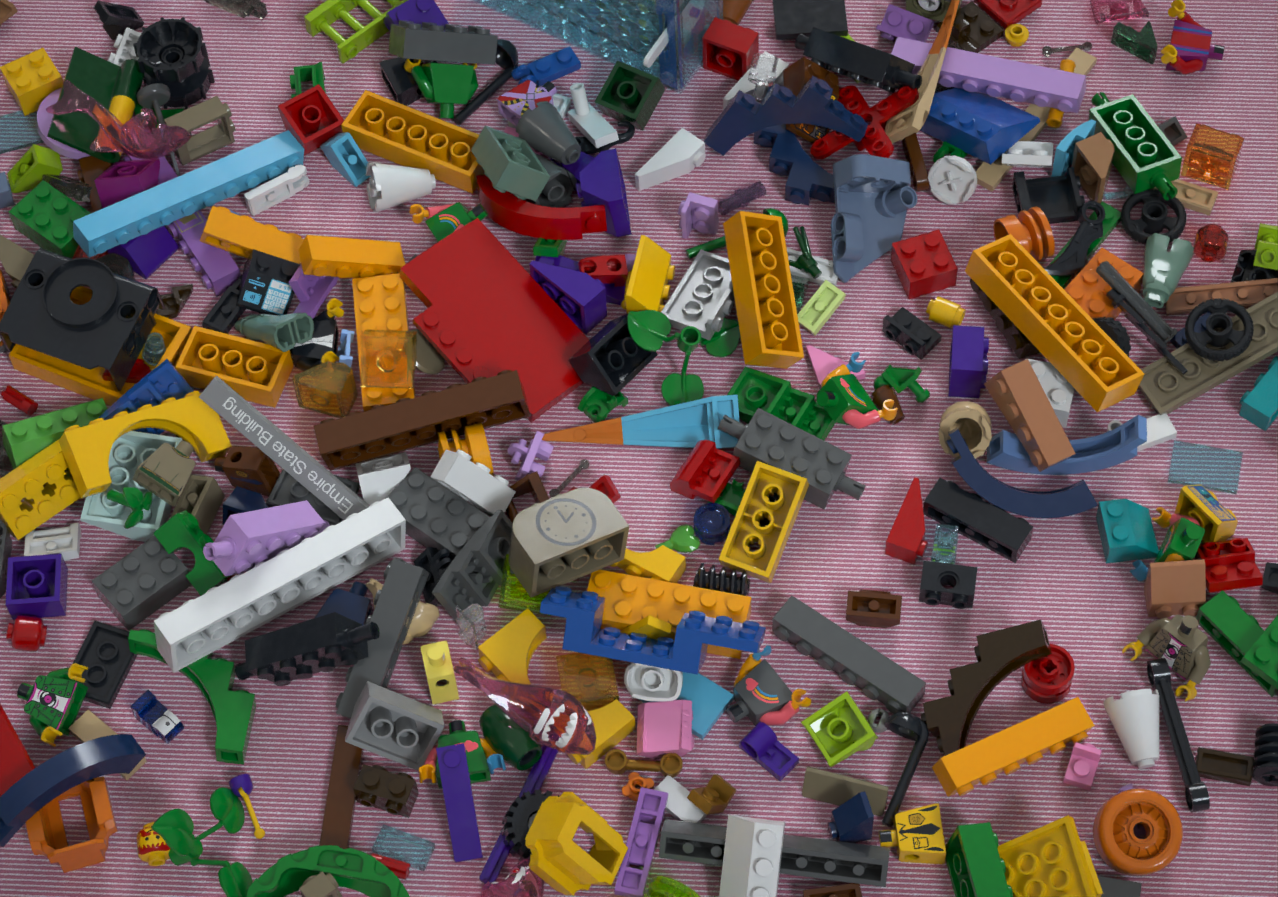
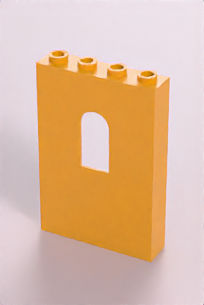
M79 286L72 291L70 299L73 303L82 305L90 301L93 292L87 287ZM155 313L154 318L157 324L153 327L138 356L139 359H142L150 367L151 371L166 359L175 367L192 332V327ZM15 344L12 351L9 352V358L15 370L93 400L103 398L108 406L113 405L135 385L134 383H125L121 391H118L114 381L103 379L102 375L105 368L98 366L89 370L19 344Z

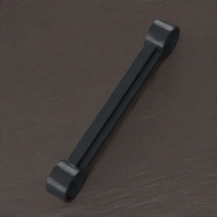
M1165 658L1147 661L1148 679L1152 688L1159 692L1160 707L1185 785L1187 806L1191 813L1209 810L1210 800L1205 783L1200 780L1171 686L1169 665Z

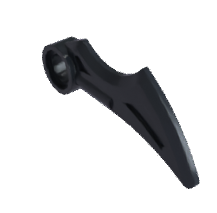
M1088 201L1080 208L1077 214L1080 226L1065 251L1045 268L1051 276L1078 274L1087 265L1088 248L1092 242L1103 237L1102 221L1105 218V210L1100 203ZM1086 210H1093L1097 215V220H1090L1086 216Z

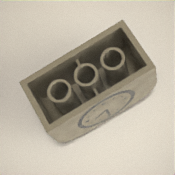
M578 488L564 494H557L549 500L531 505L516 515L512 524L509 566L532 598L552 588L624 560L629 525L612 501L601 491L592 488Z

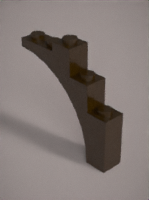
M1041 619L976 636L978 646H975L974 650L978 662L950 669L951 679L948 680V687L951 696L923 703L925 713H921V720L926 724L931 734L936 737L939 751L941 753L944 752V756L966 747L968 734L978 710L984 700L1001 681L1027 663L1052 654L1047 630Z

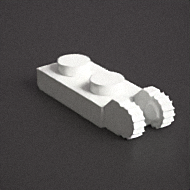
M299 164L295 165V167L289 168L288 172L245 193L244 198L249 213L255 216L306 188L309 185L306 167Z

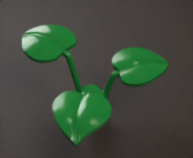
M630 311L627 316L629 334L640 348L646 351H658L663 341L671 342L677 340L678 348L685 352L681 375L677 373L668 375L661 386L663 399L669 406L703 398L704 385L701 378L695 374L686 375L691 352L699 344L700 346L705 345L706 351L714 357L722 358L731 355L735 351L740 338L738 321L723 318V325L720 331H715L711 340L702 338L700 331L693 326H687L682 329L681 333L676 332L673 336L667 337L671 331V323L668 317L659 311Z
M222 787L212 793L210 808L214 817L219 822L197 837L192 834L194 824L191 817L182 809L170 810L155 821L151 829L157 832L171 848L169 857L173 864L180 866L191 862L192 866L198 864L223 866L219 870L218 876L226 896L247 897L248 888L253 881L250 873L241 863L235 862L230 865L228 861L199 859L203 852V845L200 840L217 831L222 826L230 834L240 831L243 827L245 820L244 808L240 799L233 794L231 789Z

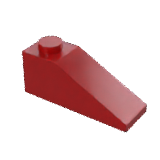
M914 477L885 545L886 555L915 565L918 556H924L928 542L924 541L926 530L920 481L916 477Z

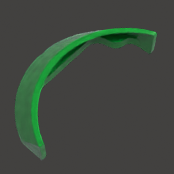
M335 845L309 847V849L292 855L290 853L282 857L258 879L256 878L247 892V897H285L299 891V888L302 887L306 879L313 875L317 876L323 871L325 875L330 873L337 881L339 887L353 889L369 897H410L398 877L376 858L353 848L342 849Z

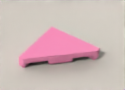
M811 345L806 346V352L819 389L822 388L821 383L827 374L842 364H848ZM865 370L857 373L850 371V374H854L858 380L865 379Z

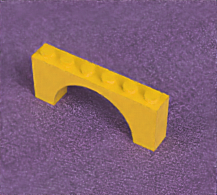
M193 391L186 394L184 398L178 400L175 397L168 398L162 401L160 405L153 407L151 404H147L138 408L136 412L129 414L128 411L119 412L108 420L98 418L91 421L87 426H70L64 430L58 442L82 499L105 492L112 483L108 465L111 447L119 437L136 429L157 428L174 433L193 446L201 463L215 459L218 456H225L232 446L219 414L199 398L201 395L199 391Z
M527 608L478 646L480 657L478 662L485 671H492L501 688L504 690L509 689L514 694V700L522 709L526 707L532 713L531 717L536 724L544 709L549 708L550 714L546 721L547 723L558 707L549 704L541 698L528 679L530 660L538 646L547 638L545 625ZM617 699L604 707L587 711L592 720L589 725H587L588 717L585 711L565 710L564 712H559V717H553L555 723L549 725L551 729L549 731L550 738L558 741L561 734L566 733L565 727L568 726L567 722L570 721L569 716L572 713H577L576 728L565 748L567 751L574 753H567V755L575 764L580 763L585 769L589 768L636 729L635 717ZM582 715H585L587 720L583 719Z

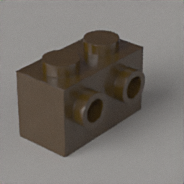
M363 764L353 788L358 803L366 807L378 808L390 814L408 818L419 794L416 780L406 773H391L379 765H372L371 767Z

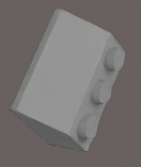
M367 681L355 703L345 742L419 771V768L424 765L428 754L445 726L442 711Z

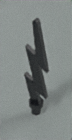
M1114 288L1106 294L1112 302L1111 305L1114 308L1119 307L1125 312L1124 316L1147 337L1146 340L1183 375L1188 372L1166 349L1167 345L1143 323L1145 320L1124 302L1126 297L1123 294L1119 295Z

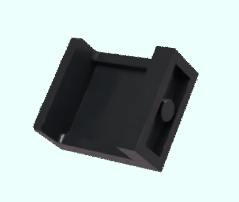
M1068 167L1067 174L1064 176L1028 180L1025 179L1024 171L1014 172L1012 190L1018 213L1023 210L1028 211L1030 208L1037 206L1044 212L1049 224L1078 221L1077 214L1085 204V199L1083 195L1080 196L1079 194L1081 187L1079 175L1075 176L1073 167Z

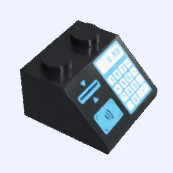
M253 249L244 265L236 306L261 314L286 315L294 296V291L289 281L300 264Z

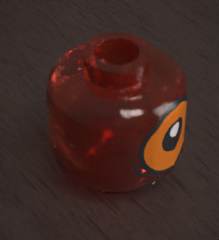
M1216 224L1203 226L1196 233L1193 246L1194 253L1201 260L1208 263L1222 259L1227 251L1228 234L1221 226Z

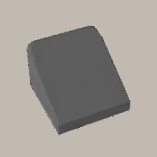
M1176 116L1158 125L1173 146L1187 138Z

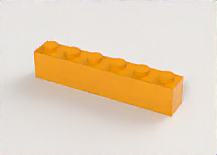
M1076 697L940 758L932 766V769L948 797L956 793L959 796H963L974 789L973 786L980 782L985 786L996 780V775L1002 772L1005 775H1009L1021 768L1020 764L1027 762L1028 765L1036 763L1043 758L1042 754L1050 751L1051 755L1063 750L1066 747V743L1071 741L1073 744L1075 742H1082L1089 737L1087 732L1095 725L1079 697Z

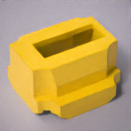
M563 792L560 797L549 796L542 802L525 837V845L527 848H530L532 855L530 854V870L556 891L572 896L578 890L588 891L591 884L612 885L628 847L624 844L622 836L573 792ZM578 826L586 833H593L595 844H593L589 854L572 841Z

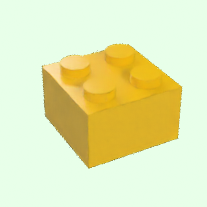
M44 48L0 67L7 88L25 116L38 111L41 102L50 93L62 88L63 85L62 76Z

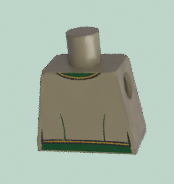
M181 441L176 448L169 443H163L137 467L132 480L175 507L196 465L195 461L189 458L194 451L193 446L186 441Z

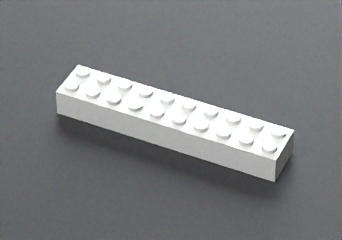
M389 497L382 501H376L367 509L349 515L346 520L336 525L328 526L316 536L305 538L297 546L279 552L276 557L256 564L253 569L243 574L235 575L219 587L209 589L204 595L186 601L181 607L171 612L161 614L154 620L157 650L173 673L404 550L406 536L405 518Z

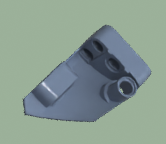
M858 154L847 157L832 165L836 213L831 220L833 270L843 283H847L857 273L891 250L892 243L901 241L907 210L916 206L918 199L915 190L910 187L909 162Z

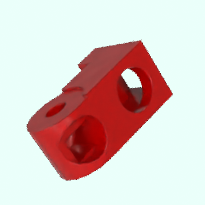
M625 254L587 257L578 262L579 272L587 273L593 279H599L603 284L614 283V287L625 286L628 277Z

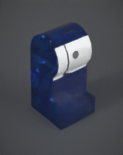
M149 690L130 706L135 718L167 744L184 729V725L178 717L163 706Z

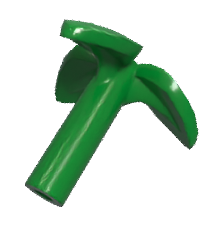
M124 487L123 494L112 489L109 490L107 499L132 509L133 512L128 516L124 524V528L129 529L143 519V509L149 511L152 505L153 494L152 491H148L143 497V493L139 489Z

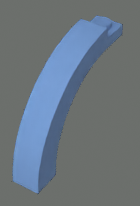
M1137 415L1123 425L1104 434L1084 439L1069 440L1076 454L1041 472L1031 462L1029 454L1017 435L1002 430L991 438L987 447V463L1008 470L1043 475L1079 474L1109 468L1137 456V447L1147 442V418Z

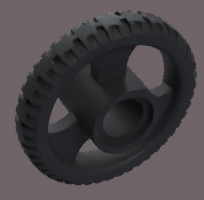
M1148 189L1132 194L1125 201L1121 210V224L1132 239L1142 244H1146V240L1152 234H1159L1166 228L1169 232L1162 235L1168 236L1171 243L1181 235L1185 228L1186 211L1178 198L1174 197L1171 199L1169 197V200H1165L1157 189ZM1142 202L1144 205L1141 218L1131 220V209L1136 204ZM1165 204L1174 210L1177 217L1167 216L1168 209Z
M1215 298L1214 300L1210 299L1202 302L1190 312L1185 323V336L1190 348L1197 355L1212 361H1227L1233 357L1236 358L1249 347L1253 338L1254 327L1250 314L1243 306L1229 299ZM1227 311L1236 314L1241 319L1244 330L1236 331L1232 329V319L1226 314ZM1210 312L1211 315L1206 321V330L1200 333L1194 332V326L1198 318L1204 313ZM1215 328L1225 329L1222 332L1214 331ZM1230 342L1234 345L1225 350H1213L1206 347L1208 343L1215 347H1223Z

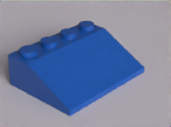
M953 88L934 93L930 112L920 131L943 142H947L991 165L1039 124L1040 118L988 94Z

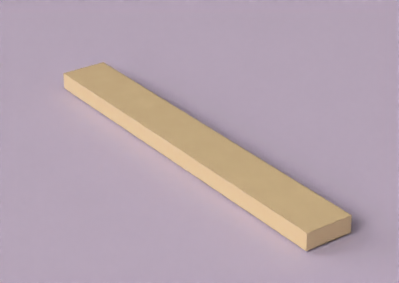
M1077 47L1067 58L1076 64L1074 73L1086 76L1097 62L1096 57ZM1035 104L1028 106L1025 112L1040 118V123L1019 141H1034L1047 125L1046 120L1050 107H1039ZM1002 155L991 165L983 162L975 171L977 174V184L993 192L1013 166L1002 165Z

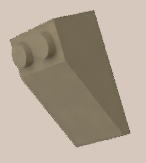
M0 235V261L6 273L13 280L11 282L12 286L17 289L34 254Z

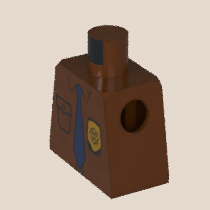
M232 446L227 456H218L214 464L215 471L225 473L231 485L235 488L238 486L268 497L280 476L274 461L257 447Z

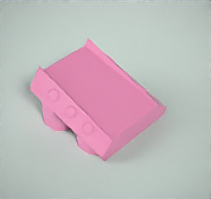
M659 701L638 705L637 755L656 759L662 758L667 753H676L679 756H684L692 751L694 747V737L692 736V701Z

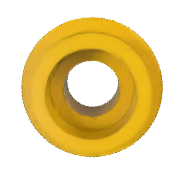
M1012 24L1005 30V39L1011 46H1022L1028 40L1029 31L1021 24Z

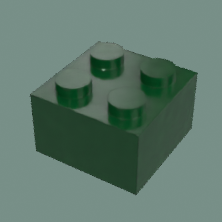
M617 61L598 94L595 104L602 114L619 121L630 122L635 128L643 131L666 89L658 77Z

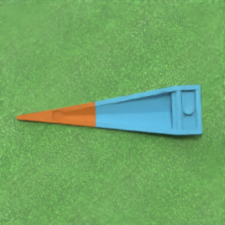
M738 395L711 396L660 409L545 433L542 440L694 448L698 441L709 440L715 442L717 449L735 448L738 439L718 430V426L724 415L740 422Z

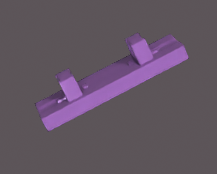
M641 787L626 843L628 850L621 863L614 889L615 895L626 897L644 896L668 801L667 792ZM630 864L642 866L643 869L631 868Z

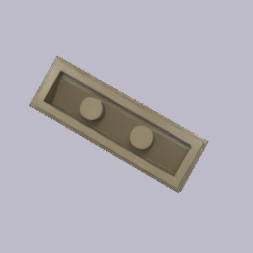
M808 766L805 772L802 796L840 806L858 793L865 791L873 815L883 816L889 787Z

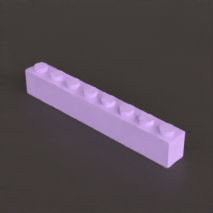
M897 37L891 54L915 64L912 73L917 75L933 44ZM947 47L937 84H941L944 87L964 89L968 92L984 93L992 97L1012 99L1015 102H1027L1039 107L1055 108L1063 112L1078 113L1086 91V75Z

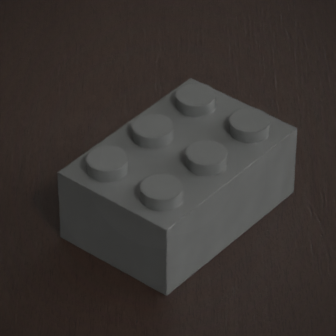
M155 535L92 580L98 597L128 631L192 585L185 576L189 573L188 568L174 553L168 554Z

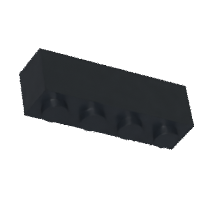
M939 478L924 500L923 514L1014 563L1017 562L1031 540L1033 526L1025 519L1012 516L1005 510L984 501L979 495L961 489L952 481Z

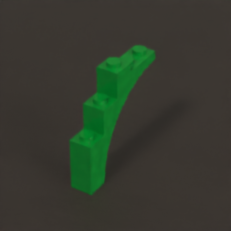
M145 629L139 631L130 630L128 637L130 652L166 663L157 650L155 633ZM212 652L180 669L179 672L187 676L198 687L211 707L217 725L216 761L244 765L256 710L255 694L245 690L232 691L235 679L234 662H229L222 658L211 659Z

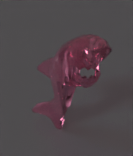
M68 79L63 82L64 95L62 99L46 108L48 113L55 115L72 112L89 114L100 125L98 136L89 147L92 151L123 152L139 159H157L175 152L191 138L190 133L185 128L179 126H168L163 123L159 124L156 128L157 117L153 110L148 108H142L141 113L123 125L109 110L90 95L78 89Z

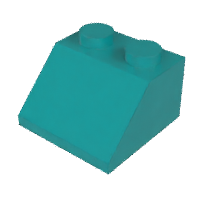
M1128 499L1099 502L1096 521L1106 564L1157 557L1159 550L1148 508Z

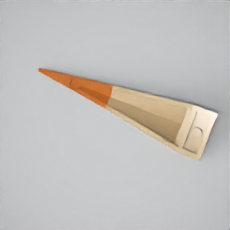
M951 0L938 35L917 74L922 76V84L918 89V100L910 107L887 120L884 131L892 144L903 140L913 133H917L927 119L960 0Z

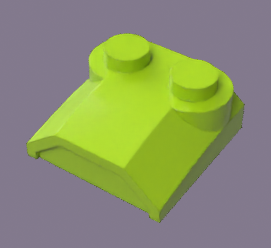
M847 691L801 722L830 767L857 751L868 750L878 738Z

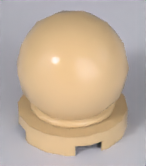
M958 401L949 406L941 416L938 434L940 445L945 453H949L956 458L960 456L959 452L953 454L946 441L950 439L948 432L958 428L974 458L976 459L984 454L992 438L991 418L982 406L971 401Z

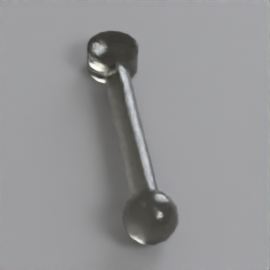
M1085 42L1082 45L1058 48L1045 46L1042 49V54L1048 57L1052 53L1073 51L1076 47L1089 51L1092 49V44Z
M582 459L579 463L580 466L557 489L550 490V498L560 494L583 469H587L590 465L589 461Z

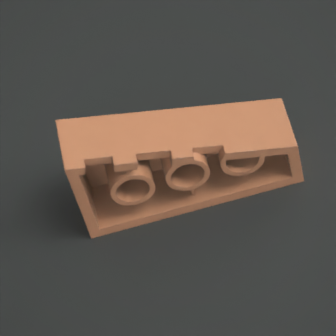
M1028 359L1000 371L984 383L1029 454L1031 462L1038 468L1039 472L1076 454Z

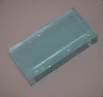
M383 824L372 847V851L375 854L409 863L411 867L424 871L435 849V843Z

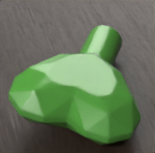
M685 524L675 529L668 541L655 545V548L657 549L664 545L678 552H693L698 549L700 541L694 536L693 526Z

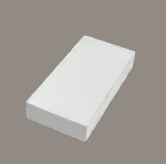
M667 775L654 789L668 793L665 810L678 821L701 823L707 816L687 798L690 791L671 776Z

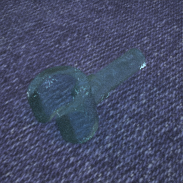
M1128 185L1123 191L1104 194L1103 198L1104 200L1126 198L1127 200L1135 193Z

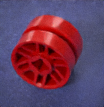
M1050 644L1052 654L1033 660L1023 666L1021 677L1023 690L1031 699L1043 704H1052L1064 699L1070 691L1075 665L1072 656L1067 650L1055 644Z

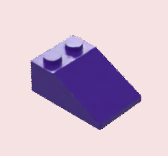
M534 260L529 263L530 275L583 333H589L607 317L606 288L599 279H593L587 273Z

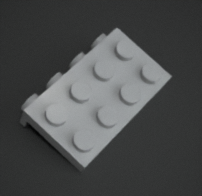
M704 250L699 251L661 313L668 317L671 327L679 330L687 326L696 327L700 331L701 337L707 340H711L715 331H720L723 325V318L725 315H730L735 300L729 259Z

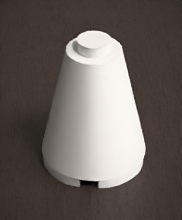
M374 162L368 163L366 167V176H371L366 187L370 207L374 209L373 212H380L432 193V189L436 187L435 176L430 174L428 169Z
M1138 689L1121 693V698L1114 701L1113 696L1103 701L1104 708L1132 765H1138L1139 769L1155 766L1154 761L1159 759L1158 690L1152 693L1151 689Z

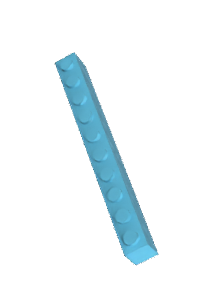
M287 130L73 221V238L89 258L102 254L106 250L120 244H125L131 239L146 235L152 230L169 225L182 217L190 216L196 211L213 206L224 199L234 197L236 194L247 189L255 188L261 183L288 172L289 168L295 167V165H303L304 148L291 132Z

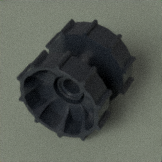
M161 17L160 21L151 24L147 28L142 27L143 32L139 36L137 43L133 44L136 57H139L137 61L140 72L144 73L143 81L146 86L160 83L169 87L171 95L169 101L163 105L164 109L168 107H185V109H188L189 105L196 103L202 98L206 99V93L211 83H215L212 70L209 69L210 62L206 45L202 42L204 39L201 27L196 28L191 23L185 21L184 17L181 19H164Z

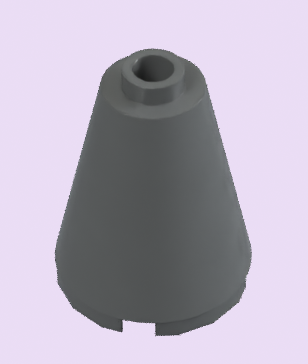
M544 101L536 103L538 107L531 110L529 108L526 110L516 127V132L519 134L518 138L526 140L530 148L564 165L575 163L580 157L581 147L555 106Z
M535 153L550 175V178L536 201L532 200L533 204L557 208L566 207L573 199L571 197L573 190H577L576 178L570 171Z

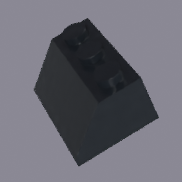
M628 314L607 323L568 360L583 382L612 396L622 390L658 355L656 351H646L640 348L633 341L627 325Z

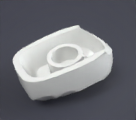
M631 662L626 667L624 683L630 695L637 699L660 702L673 701L681 694L683 672Z

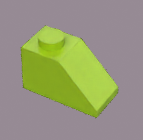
M33 144L7 173L12 193H20L34 189L42 180L51 184L60 175L63 168L57 152Z

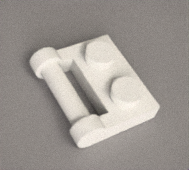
M71 523L68 527L39 531L34 529L25 535L24 556L62 554L64 560L79 558L80 523Z

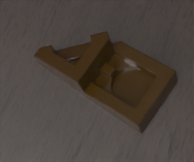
M193 284L171 287V294L160 295L165 308L164 310L158 308L156 314L169 319L177 317L193 292Z

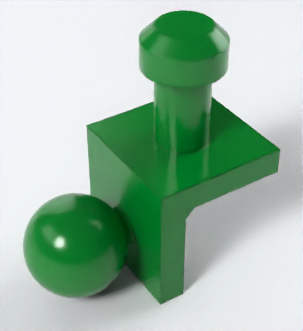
M889 364L873 383L875 390L881 386L889 385L898 394L908 387L916 396L915 400L918 403H923L930 397V392L927 389L924 390L916 381L922 372L919 367L915 370L893 368Z

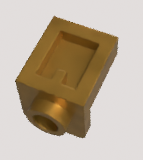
M715 774L706 787L692 789L687 798L707 815L722 813L736 793V789L720 775Z

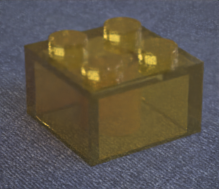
M579 652L556 656L565 710L576 712L591 711L604 707L615 699L619 701L611 658Z

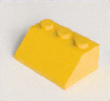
M645 235L640 237L626 292L627 314L630 311L638 312L644 310L661 312L665 306L663 305L664 300H669L671 286L668 285V282L673 280L675 275V265H671V254Z

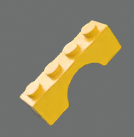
M664 545L653 551L643 553L634 552L626 548L624 560L609 566H617L626 571L628 575L677 583L686 570V557Z

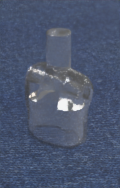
M754 53L748 80L756 84L753 94L756 100L763 99L765 86H773L775 84L779 60L775 56Z

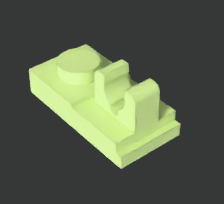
M825 280L797 314L799 325L816 336L844 301L846 294Z

